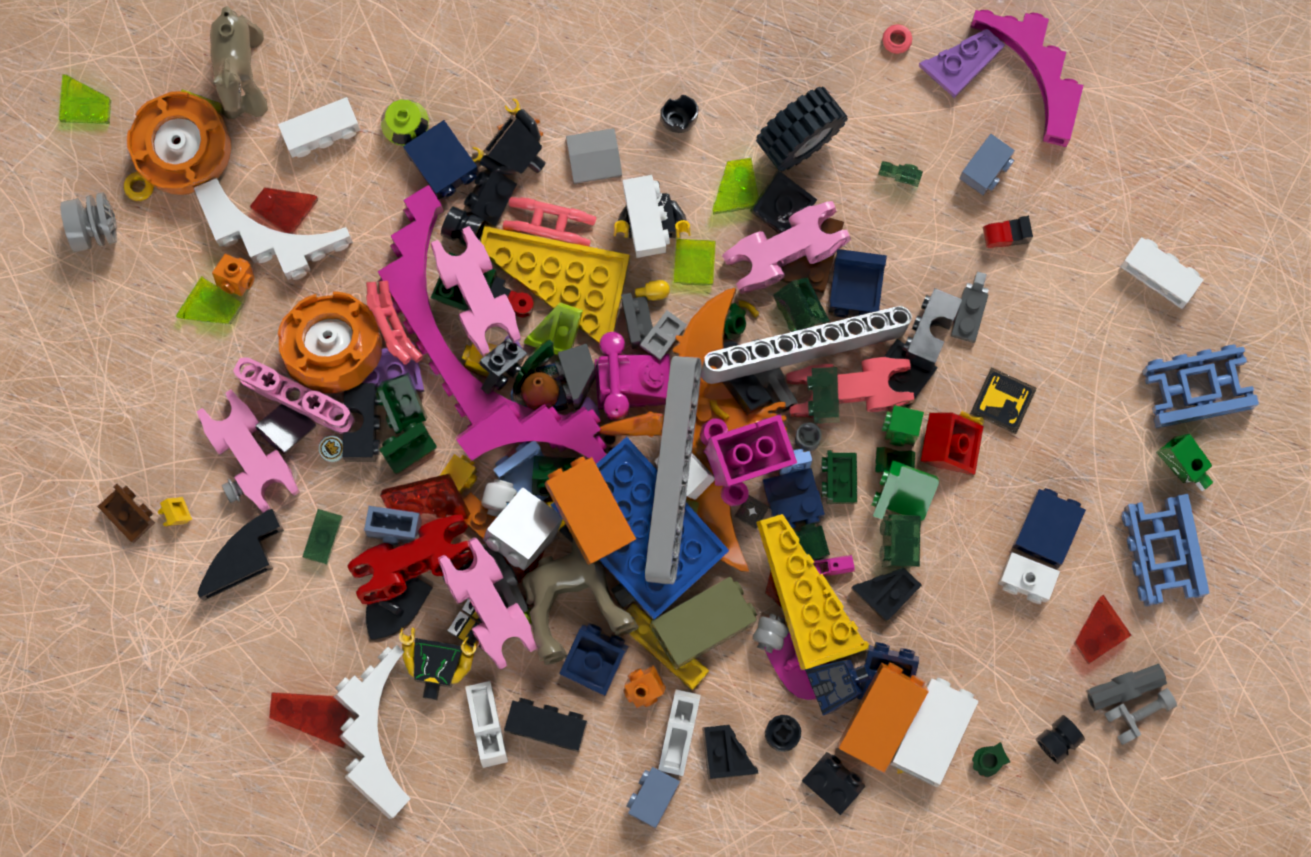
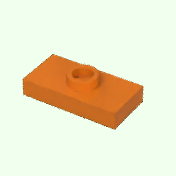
M471 492L453 510L457 515H462L466 523L482 539H484L487 528L497 518L487 514L488 509L484 508L481 501Z

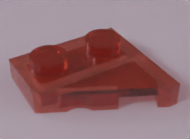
M1104 594L1098 598L1074 641V645L1087 664H1090L1132 636Z

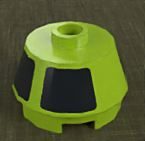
M400 99L391 103L384 110L380 126L384 136L390 142L404 146L428 130L429 117L421 104L413 100Z

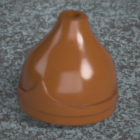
M537 372L525 379L521 387V397L530 409L537 410L544 404L549 409L556 404L559 398V387L550 375Z

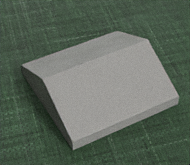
M614 128L566 136L574 184L622 176Z

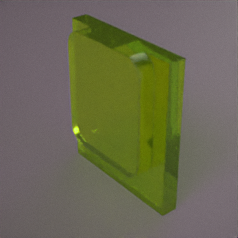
M676 239L674 283L698 286L713 285L716 241Z

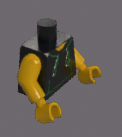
M401 628L399 640L402 642V650L404 651L402 654L403 661L409 675L414 677L416 682L425 683L422 698L438 700L440 686L451 688L453 684L459 683L470 671L474 652L479 646V641L476 640L473 647L467 644L468 637L465 638L461 646L415 638L414 643L415 629L412 628L411 635L406 636L403 633V628Z

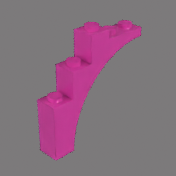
M975 10L970 28L980 31L988 29L1019 55L1036 79L1045 111L1043 142L1067 147L1071 139L1084 85L1078 84L1073 79H1060L1066 52L1061 51L1057 46H1043L1049 19L1044 18L1042 14L1033 12L1030 14L1025 13L1023 20L1018 21L1013 16L1007 15L1002 17L994 15L989 10Z
M503 402L455 437L471 461L494 448L524 441H540L562 445L588 458L592 457L595 463H598L606 455L604 450L607 448L599 435L595 438L593 437L595 433L601 430L597 425L601 420L593 409L587 411L585 407H582L559 424L557 421L561 417L553 406L548 409L545 404L519 421L518 418L521 417V414L513 404L508 406L506 402Z

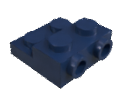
M812 468L762 480L771 517L783 514L792 529L796 528V524L805 522L806 526L814 525L821 522L820 518H824L825 513Z
M589 623L588 626L583 624L575 637L559 674L606 696L629 646L624 644L625 640L620 636L612 634L609 637L602 634V629L595 624Z
M876 642L874 646L869 645L864 664L868 666L872 678L860 683L863 694L857 697V699L863 698L881 663L887 666L889 663L895 664L903 669L902 674L911 678L912 675L916 676L919 656H915L913 650L900 648L899 652L889 650L890 646L885 643Z

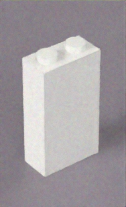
M941 678L931 679L926 687L929 692L890 764L935 787L941 784L978 704V700L974 699L972 693L964 689L957 691L950 687L951 684Z

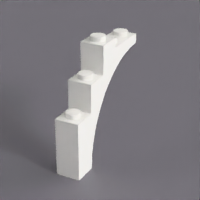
M217 178L194 187L215 240L220 247L232 246L238 242V239L242 238L253 263H265L276 254L288 280H298L306 276V272L311 271L308 261L321 260L327 253L334 250L335 252L342 251L348 248V244L353 243L346 227L323 234L294 235L282 233L258 224L242 213L229 200Z
M398 645L392 649L387 647L377 657L381 661L375 668L370 665L360 676L363 679L362 682L355 675L350 680L345 677L336 686L335 689L338 693L334 696L356 717L355 720L350 717L340 728L343 733L339 737L361 757L360 760L355 758L345 768L348 773L344 778L389 819L394 818L411 799L400 788L386 765L380 747L377 727L379 701L384 684L393 666L404 653Z

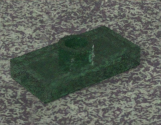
M320 509L317 510L302 556L303 558L328 565L343 516Z

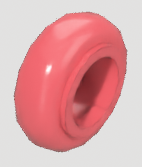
M898 24L888 27L882 37L884 47L894 54L907 51L912 45L913 39L909 29ZM893 34H900L903 36L904 42L899 45L894 44L890 37Z

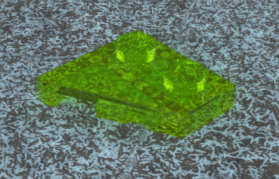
M752 158L727 161L712 208L713 215L751 209L759 196Z

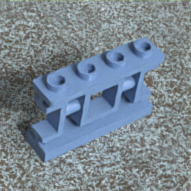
M1233 344L1222 347L1221 351L1212 353L1211 349L1197 352V356L1187 357V354L1173 357L1172 361L1163 362V359H1157L1148 362V366L1142 370L1143 376L1146 377L1145 382L1146 384L1159 383L1164 403L1155 405L1152 408L1153 413H1155L1154 423L1156 429L1252 410L1258 406L1259 402L1257 395L1253 394V386L1241 388L1235 368L1247 362L1243 354L1245 352L1244 347L1236 348V345ZM1235 358L1225 363L1227 375L1217 376L1214 363L1203 365L1205 363ZM1186 367V369L1177 372L1179 381L1177 385L1168 386L1165 373L1155 375V373ZM1207 372L1212 394L1192 398L1186 376ZM1231 385L1234 397L1244 395L1241 398L1213 403V401L1222 398L1220 386ZM1182 394L1185 407L1196 406L1164 413V411L1173 408L1171 399L1173 395Z
M1188 494L1165 499L1166 511L1145 514L1142 502L1128 504L1122 512L1123 524L1125 527L1128 526L1130 535L1127 536L1128 549L1133 551L1135 561H1132L1133 573L1135 576H1138L1140 586L1137 587L1138 597L1140 601H1144L1145 607L1164 602L1162 590L1183 587L1185 599L1204 597L1210 593ZM1177 515L1179 529L1165 532L1163 518ZM1152 520L1155 533L1140 537L1138 523ZM1172 537L1177 561L1155 564L1151 541ZM1187 564L1190 579L1176 581L1173 568L1182 567ZM1163 570L1165 583L1154 585L1151 589L1148 571Z

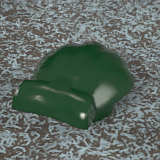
M732 303L725 321L724 333L727 339L735 340L740 337L746 328L744 317L746 311L742 310L736 303Z
M1001 742L995 746L978 749L972 758L974 762L973 769L978 771L979 775L985 777L993 776L1003 765L1010 763V759L1007 757Z

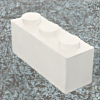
M347 97L278 124L292 158L296 156L298 158L304 157L313 149L329 147L334 143L333 141L341 138H352L356 135V132L361 131Z
M652 175L623 180V190L636 258L666 253V245L670 244L668 230H663L661 221H665L663 206H658L657 197H661L659 183L653 182Z
M1142 237L1120 266L1181 309L1188 303L1204 280L1199 277L1200 274L1191 267L1186 268L1179 263L1177 257L1170 253H1164L1158 249V245L1150 239L1145 240Z

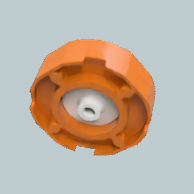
M174 91L147 101L136 112V118L127 133V148L136 170L154 187L170 194L187 195L195 192L194 187L213 179H218L222 175L230 159L231 138L223 118L208 101L191 95L188 92Z
M333 291V295L321 297L313 294L302 299L282 319L278 329V349L288 374L301 385L320 393H339L358 386L377 367L382 355V338L372 311L369 310L367 305L344 292Z

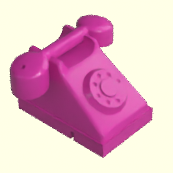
M617 332L605 333L601 337L599 344L601 352L605 356L595 359L598 410H604L609 419L619 421L628 415L629 408L646 407L645 405H666L670 373L669 354H665L660 361L652 355H620L625 348L624 338Z
M780 415L728 431L725 422L717 418L706 422L701 427L700 439L707 446L703 453L706 454L715 477V485L723 486L721 488V498L730 506H739L748 499L749 491L743 483L744 481L797 463Z

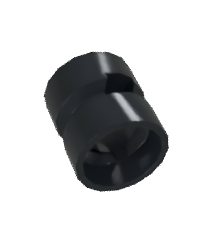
M452 206L445 217L440 234L452 241L459 239L460 244L466 246L462 229L469 226L477 239L480 240L486 221L473 214L467 216L466 211Z
M1064 715L1052 724V730L1046 729L1036 738L1040 748L1056 764H1059L1069 755V749L1075 750L1085 741V737L1077 726Z

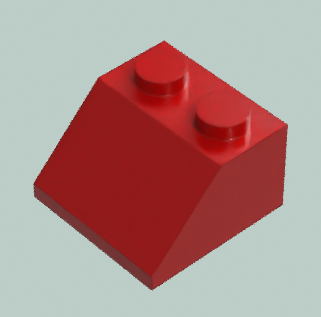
M953 412L929 413L921 462L940 469L975 475L984 426Z

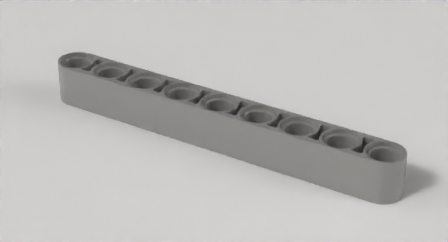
M897 306L712 351L705 356L701 377L705 382L715 384L897 339L906 333L912 315L907 308Z
M674 356L671 360L645 568L647 582L674 584L677 577L702 372L700 358Z

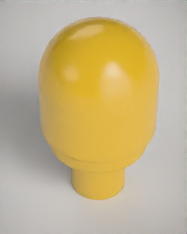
M664 280L649 281V283H645L646 287L635 288L636 298L645 296L648 300L652 301L665 299L670 293V286Z

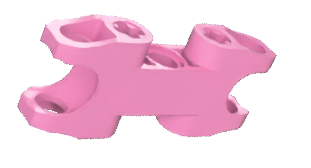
M833 201L808 206L794 213L789 218L792 228L768 240L764 232H756L741 239L736 245L727 250L722 255L727 265H733L740 261L752 263L751 272L736 283L739 292L743 294L767 288L783 279L784 273L781 267L805 255L810 264L820 262L832 256L837 249L851 241L847 230H841L833 234H826L820 230L823 221L837 212Z
M468 226L462 229L463 238L467 246L463 254L459 256L447 254L438 240L431 242V247L435 256L437 271L445 288L448 289L458 285L469 310L459 314L460 321L468 338L476 346L481 356L484 357L490 352L485 340V333L488 329L492 327L503 328L513 343L520 341L521 337L516 323L515 312L507 296L503 294L494 298L483 273L493 269L492 263L484 245Z
M239 358L233 370L246 388L270 400L277 401L340 434L349 432L355 422L348 408L342 403L318 391L302 386L278 374L274 369L250 358ZM252 364L245 366L242 373H240V369L243 365ZM254 371V374L251 377L246 378L249 372ZM300 391L298 400L290 401L288 399L291 392ZM339 414H343V415H344L341 420H339V421H334V418H335L337 415H339Z
M230 389L225 393L232 406V411L227 419L215 421L211 419L203 408L198 410L197 414L203 425L204 433L219 455L229 448L244 469L243 472L234 477L244 494L264 513L270 510L265 500V491L270 484H284L293 496L300 491L294 481L291 469L276 449L267 456L252 435V433L257 431L255 426L259 421L251 409Z
M474 537L468 541L474 556L473 563L468 569L463 571L456 570L450 559L445 555L439 557L438 561L444 575V581L455 601L459 604L469 598L482 622L472 628L473 634L477 641H479L481 648L501 670L507 666L501 651L502 645L507 638L519 637L523 645L530 652L537 649L530 624L520 606L515 603L506 609L493 585L503 579V575L494 558L487 553L477 538Z

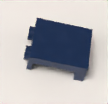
M445 120L403 146L405 154L417 167L438 200L452 196L456 192V188L462 184H470L479 173L476 164Z
M837 249L828 312L834 313L833 315L836 317L847 318L848 315L860 316L880 311L887 255Z
M1039 489L1034 496L1032 505L1012 548L1059 568L1065 560L1086 509L1081 508V503L1073 499H1067L1066 501L1057 497L1058 493L1051 489Z

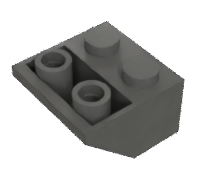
M587 344L558 352L559 360L555 361L560 381H566L563 388L567 403H573L575 410L580 409L596 379L595 367Z

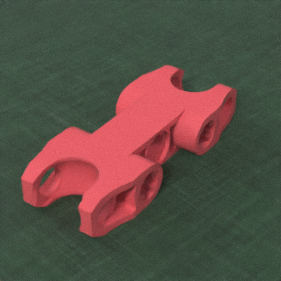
M888 357L866 359L861 362L862 372L835 375L833 364L811 365L787 373L788 384H805L812 390V395L807 402L790 407L791 417L820 419L838 416V404L866 401L867 412L890 411L894 405L904 406L914 403V393L896 392L888 384L892 375L910 370V359Z

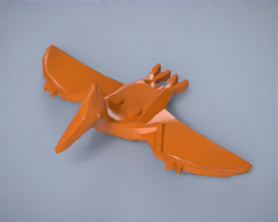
M727 289L704 304L691 318L683 336H675L676 341L680 344L673 348L672 352L674 354H679L680 357L700 358L703 365L705 356L708 353L723 349L725 321L736 294V289ZM701 377L692 453L713 474L706 454L703 453L707 446L700 439L701 427L706 422L716 418L725 422L728 431L759 422L762 419L777 416L776 413L769 414V412H776L780 408L785 409L786 403L777 402L768 407H760L747 415L722 382L710 384ZM716 400L718 407L728 414L729 418H726L724 421V419L722 420L721 417L713 413L714 411H712L713 409H711L709 401ZM649 411L647 414L603 425L600 427L599 433L608 436H662L664 415ZM781 416L782 421L786 422V416ZM714 480L696 500L687 496L686 503L728 548L729 552L720 560L741 572H749V566L735 534L731 506L726 504L721 498V488L723 486H716Z

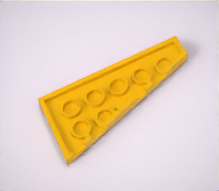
M781 514L756 522L801 670L868 649V642L863 640L857 631L859 628L854 621L849 619L843 610V604L823 574H819L813 565L814 561L811 556L803 550L798 536L784 515Z

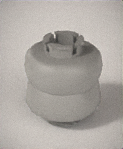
M770 614L769 618L761 617L758 622V629L753 634V640L759 643L757 648L764 650L766 647L765 650L769 653H772L773 649L781 650L784 645V638L789 633L788 626L783 624L785 619L778 616L776 620L777 617L773 614Z

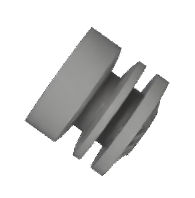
M104 192L96 194V202L92 195L87 196L86 208L83 207L78 198L61 202L60 209L64 230L74 253L91 249L92 237L95 238L99 246L105 245V237L109 244L117 242L115 214Z

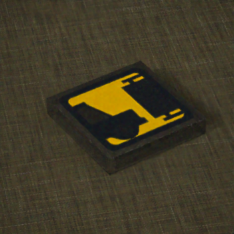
M991 367L970 414L982 417L984 420L1016 434L1037 388Z

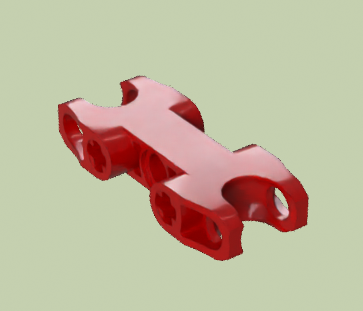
M452 515L435 519L419 528L418 539L395 549L390 543H381L367 549L352 559L347 566L354 578L373 575L368 583L360 586L356 591L362 604H373L399 596L407 588L405 581L430 570L434 576H443L438 558L443 555L450 559L456 570L471 561L474 556L468 541L451 544L455 537L464 533L468 528L462 515ZM459 523L457 526L450 527L453 524ZM464 551H468V552L465 553V554L459 555L460 553H462V552H464ZM366 564L361 568H356L359 565ZM375 592V593L372 594V595L365 596V595L368 594V593Z

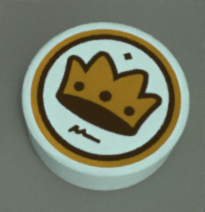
M335 436L324 438L319 444L320 455L328 462L339 461L342 458L343 442Z

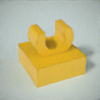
M183 497L167 498L160 502L162 508L158 510V514H164L167 519L163 523L164 527L186 524L192 520Z

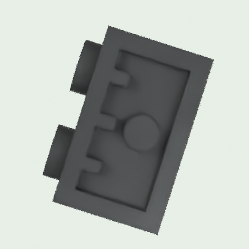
M631 293L622 294V306L631 348H641L640 344L653 328L647 298L643 296L632 299Z

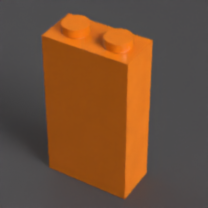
M583 456L570 463L572 468L564 472L560 468L547 475L549 480L544 484L585 561L590 565L633 542L636 538L593 458L591 457L586 460Z
M881 663L838 742V749L884 773L929 692L924 680L915 675L909 678L902 674L903 669L892 663H889L888 666Z

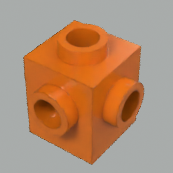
M224 254L212 272L216 286H219L228 294L234 293L242 297L245 291L250 289L254 283L255 277L251 265L243 258L237 259Z
M653 665L644 671L639 668L628 675L623 691L627 700L630 703L633 702L636 708L642 705L649 707L658 701L657 697L664 694L666 686Z

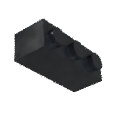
M519 698V702L512 700L504 728L505 732L580 753L588 724L586 720H583L584 715L569 711L568 715L558 713L559 708L544 704L543 708L533 706L534 701L525 698Z

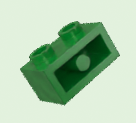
M894 405L892 411H887L884 417L882 431L886 432L885 439L890 440L889 443L895 446L903 447L905 444L914 446L919 437L924 412Z

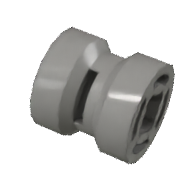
M810 422L802 424L798 428L795 437L798 448L806 452L815 450L821 440L820 428Z

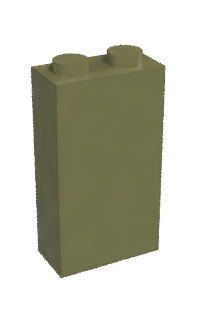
M731 576L651 621L649 627L675 670L750 628L757 621L755 618L757 613L751 603H746L742 596L744 592L741 585L737 581L734 582Z

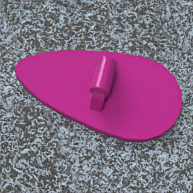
M789 632L784 638V645L781 650L773 649L772 653L766 652L780 680L793 695L805 700L816 699L806 671L800 668Z

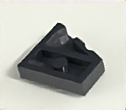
M903 567L891 573L874 577L871 580L857 583L851 589L887 623L922 584Z

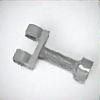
M1166 688L1158 693L1157 701H1153L1148 706L1146 705L1137 710V712L1129 714L1123 703L1105 713V716L1109 722L1123 716L1130 730L1117 737L1121 744L1124 745L1141 735L1135 724L1136 722L1147 717V715L1149 716L1159 711L1161 708L1169 711L1177 707V702L1170 690Z

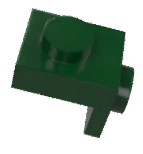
M877 447L875 472L883 474L884 470L889 471L892 461L915 468L916 453L911 450L898 451L887 447Z

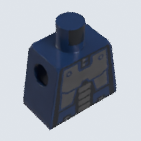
M851 660L805 669L823 716L837 711L861 696L863 689L860 683L872 678L866 664L854 668Z

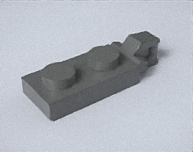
M977 272L973 284L967 283L966 288H964L961 297L962 302L956 315L951 337L972 343L976 342L988 299L989 289L983 287L987 274Z

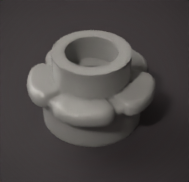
M227 479L228 482L223 484L222 488L229 502L232 503L236 500L240 502L239 496L243 495L239 484L237 481L232 483L230 479Z

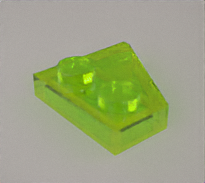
M62 74L60 122L110 124L111 99L74 78Z
M201 276L176 314V317L184 320L231 325L244 303Z

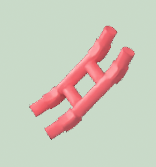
M510 197V207L534 211L531 224L523 221L505 220L503 222L504 230L590 246L591 241L589 239L566 232L565 228L568 218L593 226L596 222V216L578 209L561 207L530 198ZM544 213L558 216L555 230L541 227Z
M378 281L379 294H377L376 282H366L367 305L369 310L372 311L386 341L388 351L404 365L411 358L416 363L420 362L423 355L411 343L393 307L388 281ZM386 318H388L393 331L391 330Z

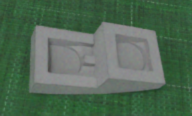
M666 310L640 344V347L660 361L676 341L675 336L680 335L687 324Z

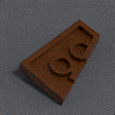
M827 218L823 221L820 230L826 234L836 233L843 229L844 221ZM835 253L814 264H810L805 255L785 265L782 270L784 277L780 281L824 293Z

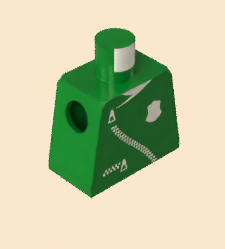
M1190 434L1173 437L1156 452L1183 483L1194 482L1201 491L1213 484V480L1206 473L1212 467V464Z

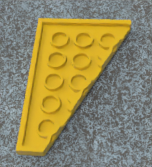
M484 226L481 243L484 245L490 261L553 309L559 303H563L583 310L579 329L599 344L601 337L605 333L614 332L630 259L629 254Z

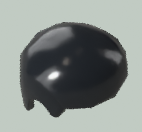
M681 95L675 100L669 98L660 110V121L668 131L685 133L697 122L699 106L694 99L687 95Z

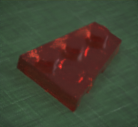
M450 473L382 489L380 494L388 509L419 513L420 516L422 514H436L437 518H445L447 515H462L464 519H468L470 511Z
M271 692L270 719L345 749L346 743L339 736L343 733L340 728L348 720V710L334 696Z

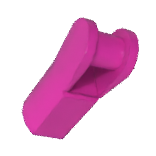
M852 555L815 560L813 563L819 574H823L824 577L855 572ZM827 563L828 572L821 573L820 564Z

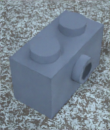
M990 134L964 168L959 179L984 196L988 189L990 191L995 189L1000 181L998 175L1001 171L1007 172L1015 161L1012 159L1015 150Z
M369 506L364 531L367 537L382 539L383 543H390L392 545H398V542L408 543L419 538L418 530L421 527L422 519L420 514L415 512Z
M652 767L650 772L644 771L638 783L642 787L638 795L632 794L626 807L630 808L629 815L656 829L680 781Z

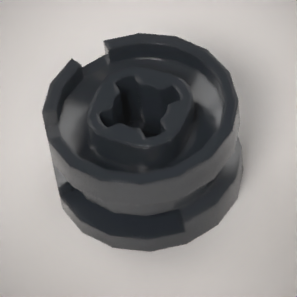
M789 715L775 716L769 721L765 729V738L768 745L779 752L792 750L801 739L802 731L800 724Z

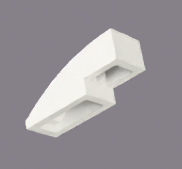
M487 681L465 686L474 734L483 768L507 763L508 759L491 682Z
M681 690L675 691L658 770L681 776L684 775L701 695Z

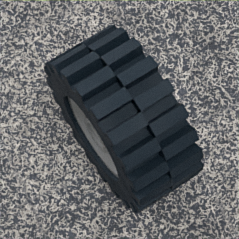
M817 87L814 91L812 89L806 95L799 96L795 102L789 103L783 111L780 110L775 118L770 119L767 122V126L763 127L760 131L761 133L757 135L756 142L775 167L782 172L786 169H791L794 165H799L804 159L811 157L815 151L818 152L825 143L831 141L832 137L839 133V129L844 127L848 116L825 87Z

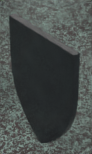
M414 577L405 581L407 588L399 596L386 601L367 604L366 625L370 639L385 638L406 627L417 615L433 587Z

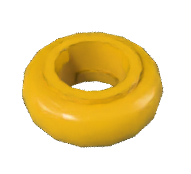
M136 171L126 177L123 189L130 199L143 201L152 195L154 186ZM136 181L145 182V188L140 192L132 190V186Z

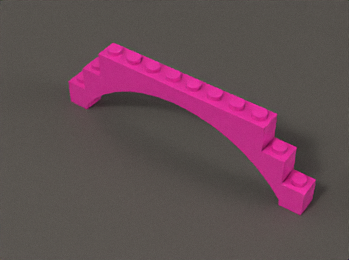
M428 185L403 200L406 206L403 212L412 223L391 235L393 244L390 247L399 259L377 271L381 278L378 281H388L389 293H391L393 298L392 303L396 313L402 312L406 319L403 321L405 328L410 335L415 333L419 339L416 342L417 347L422 355L427 353L432 360L428 363L435 376L439 374L442 376L445 382L441 385L448 397L451 395L455 397L458 403L454 406L461 418L466 416L471 423L467 426L468 428L503 402H506L508 406L513 404L521 414L518 420L521 421L535 410L508 400L494 391L489 395L481 389L483 383L476 379L458 361L446 345L436 326L427 292L426 267L431 234L438 215L444 211L441 203ZM570 412L567 415L558 414L561 419L557 422L560 424L573 413ZM548 442L552 449L557 447L560 453L568 449V447Z

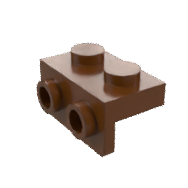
M116 484L113 486L115 490L97 507L134 544L155 524L151 518L154 513L144 503L139 506L133 500L136 495L127 485L122 488Z

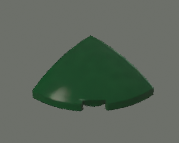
M550 339L536 348L519 370L513 385V393L515 395L521 392L525 379L535 373V368L546 363L554 355V346Z

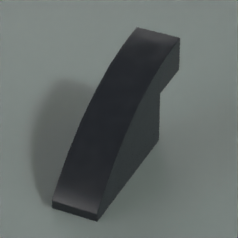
M273 509L264 512L243 526L217 553L207 569L197 592L200 599L205 601L273 569L261 542L284 531Z

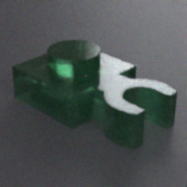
M882 161L878 175L895 178L894 181L918 187L923 171L918 170V167L912 164H899V166H895L892 163Z

